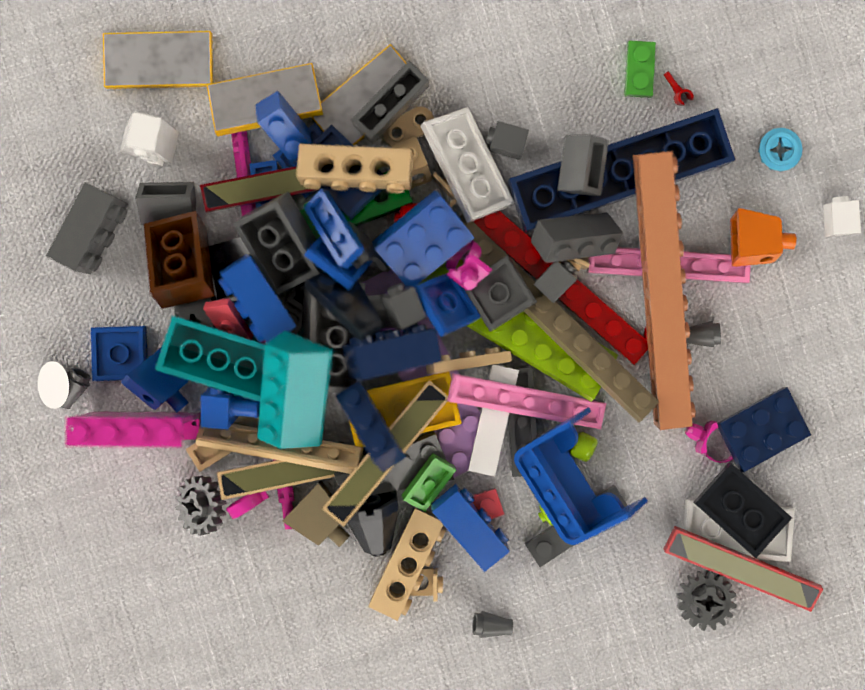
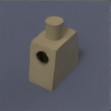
M321 480L283 519L285 524L316 545H320L329 537L340 547L350 536L339 525L340 523L322 509L333 495Z

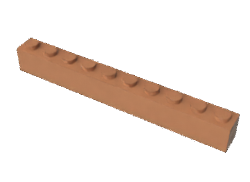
M673 152L633 155L651 393L659 401L653 408L654 425L660 430L692 427V418H695L696 411L695 405L691 402L690 392L693 391L694 384L692 376L689 375L688 365H691L692 357L690 349H687L686 338L690 336L688 322H685L684 311L688 309L686 295H683L682 284L686 282V274L684 268H681L680 257L684 255L683 242L679 240L678 229L682 227V219L680 213H677L676 202L680 199L679 187L675 185L674 174L678 171L677 159L673 157Z

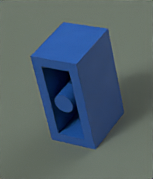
M279 91L255 104L257 123L289 161L298 156L299 144L312 145L309 128Z

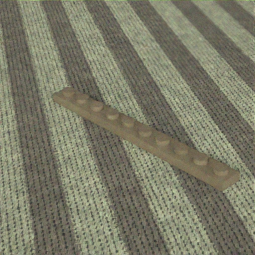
M463 214L459 217L475 237L473 241L481 246L482 252L479 259L490 267L507 256L473 221L467 223ZM512 260L537 300L536 304L524 312L638 423L641 422L659 401L556 301L553 303L534 285L535 281Z

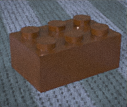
M197 211L145 223L144 234L149 289L151 296L161 309L215 296L207 228Z

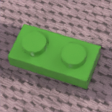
M628 41L624 97L651 98L653 96L656 42Z
M432 453L401 495L403 501L426 512L456 472L455 466Z

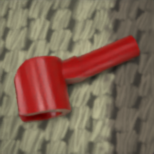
M669 71L663 75L675 92L674 101L677 105H685L681 100L682 93L690 101L694 99L692 91L682 89Z

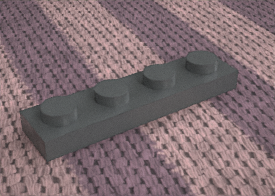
M533 367L511 368L519 370L517 386L534 389ZM509 413L508 424L512 477H521L522 475L515 465L514 456L519 449L537 438L536 417Z
M614 485L599 494L612 493L620 499L624 507L628 506ZM550 526L524 543L539 567H542L574 546L565 543L554 526Z

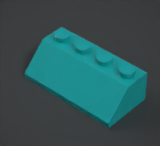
M172 316L155 370L261 401L265 344Z
M286 331L265 344L257 439L280 449L317 447L322 444L333 350Z

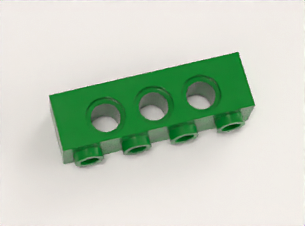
M404 190L403 193L388 192L389 195L386 201L377 202L373 199L352 220L344 213L342 214L347 222L350 221L356 226H360L396 212L402 206L413 203L408 190ZM305 209L300 210L315 238L318 239L320 234Z

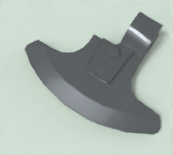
M349 221V225L365 249L352 263L356 269L371 260L383 272L390 271L388 264L374 249L372 240L360 228Z

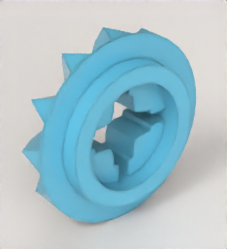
M776 128L767 132L760 140L758 152L760 153L761 162L768 166L769 170L781 172L793 168L802 156L800 138L796 133L786 128ZM778 142L781 143L782 148L790 149L783 153L781 158L778 153L770 151L778 146Z

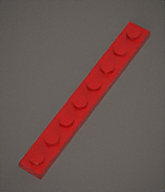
M501 211L474 221L495 244L534 279L537 280L553 263H546L532 244L531 238ZM578 279L558 298L559 301L632 365H635L648 350L647 340Z

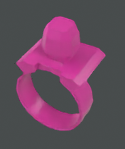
M473 240L446 261V268L449 270L447 276L466 291L476 287L478 282L492 271L491 268L479 259L482 249ZM468 250H470L469 254L465 258V263L461 267L456 269V266L461 257Z
M708 421L705 424L704 430L703 426L692 423V427L686 428L685 434L687 437L698 441L695 446L696 452L704 453L707 458L718 463L729 462L733 459L731 455L725 460L718 461L713 460L707 454V439L712 431L719 428L717 422Z
M266 491L245 495L228 506L226 510L231 519H235L269 498V495Z

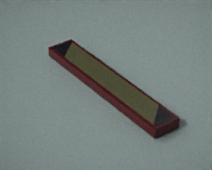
M296 167L200 185L206 213L270 201L288 191L291 196L316 192L319 189H308L301 185L296 177Z

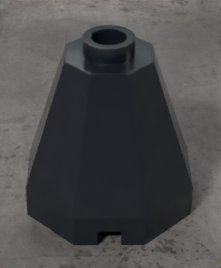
M397 490L369 496L347 522L363 551L374 557L386 554L392 547L398 515Z

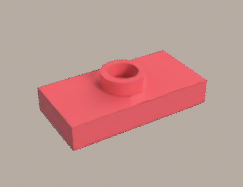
M230 298L205 302L203 310L217 330L252 340L253 333Z

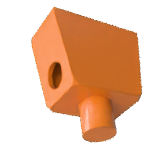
M738 208L730 219L732 267L773 263L782 255L783 249L793 250L796 246V234L782 233V220L777 216Z

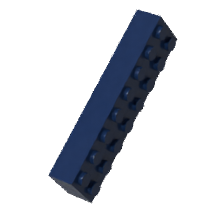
M716 108L608 145L601 196L558 191L562 161L509 178L507 183L524 233L535 230L538 220L578 216L636 196L633 155L673 152V157H676L678 171L674 174L675 182L732 163L736 159L719 109Z

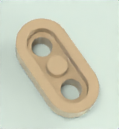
M415 107L401 115L383 133L386 143L392 147V145L412 137H417L418 139L424 136L420 127L421 124H417L415 119L418 116L425 117L426 121L434 119L432 112L425 107ZM400 129L402 135L395 138L392 136V131Z

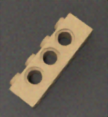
M299 144L296 177L300 184L308 189H320L321 186H331L332 189L345 191L348 190V187L359 188V190L364 192L387 189L391 193H403L404 190H411L413 155L411 149ZM325 165H334V168L331 172H321L322 168ZM353 166L362 167L358 174L352 175L348 173ZM381 167H388L390 169L389 173L384 176L376 174L377 170Z
M414 507L369 602V608L397 621L401 614L406 616L412 600L408 598L412 590L418 591L424 578L420 573L424 565L430 566L435 552L432 551L435 541L441 542L447 530L434 513L427 510L424 512ZM424 533L429 540L425 545H417L413 540L414 535ZM411 557L416 561L417 566L411 570L405 569L402 565V560ZM394 582H400L405 586V591L396 594L391 590L390 585Z

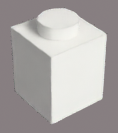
M849 196L834 197L831 203L823 205L825 237L848 236L861 233L859 200L849 201Z

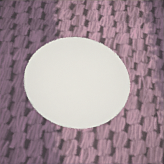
M51 361L46 363L39 373L38 391L43 403L53 409L59 408L65 403L69 393V379L63 366Z

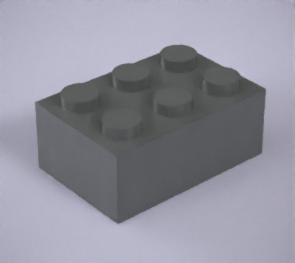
M84 182L46 257L75 272L91 275L92 271L95 272L102 262V257L100 256L104 248H108L115 237L113 231L117 224H121L125 219L128 203Z
M289 191L246 213L232 224L275 295L323 271L304 256L317 239Z

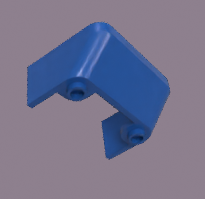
M589 407L526 444L514 456L516 467L557 533L565 543L570 545H577L630 519L648 502L646 497L624 507L620 499L612 493L606 492L596 497L568 450L572 449L578 442V433L573 424L591 412Z

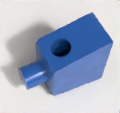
M161 347L127 374L121 383L152 409L156 410L166 401L178 413L189 403L179 392L189 380L155 370Z

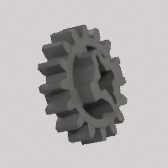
M195 476L192 479L184 480V486H179L182 494L176 496L179 505L175 509L181 512L178 520L185 521L183 528H190V534L192 535L198 534V536L216 532L217 526L223 524L220 516L226 515V512L222 510V506L227 503L225 500H221L220 491L217 490L218 482H211L210 476Z
M709 570L706 576L702 572L697 571V578L694 579L688 575L689 583L687 585L680 583L684 591L683 593H676L678 599L682 600V602L677 604V608L685 610L681 616L684 620L690 618L689 624L692 627L699 623V628L702 631H705L707 625L714 631L716 630V623L719 622L723 626L726 625L724 620L726 616L733 618V614L729 610L730 608H737V604L731 601L737 595L734 591H728L732 584L728 581L723 582V576L718 574L714 578V573ZM715 585L721 589L723 597L716 594ZM708 596H709L712 600H711V601H706V603H705V605H704V604L701 602L702 599H703V600H706V599L708 598ZM690 604L697 606L698 616L692 612Z

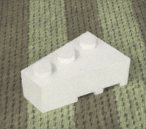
M133 112L126 122L120 153L138 156L140 159L146 160L147 163L163 167L164 162L172 164L179 132L162 118Z

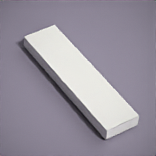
M493 364L488 380L516 385L519 370ZM482 408L468 471L495 477L509 412Z

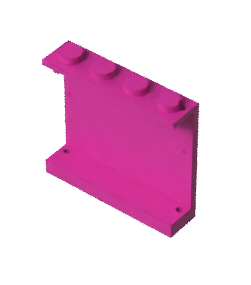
M94 411L66 417V446L182 447V440L196 439L201 425V412Z

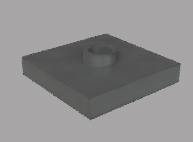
M508 255L491 265L489 268L492 271L478 282L476 287L472 290H465L491 332L537 303L534 295Z

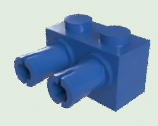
M210 386L201 395V427L228 430L239 416L259 418L260 401Z

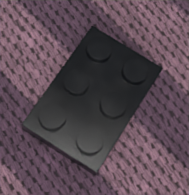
M730 462L693 502L755 558L760 555L792 519L787 512Z

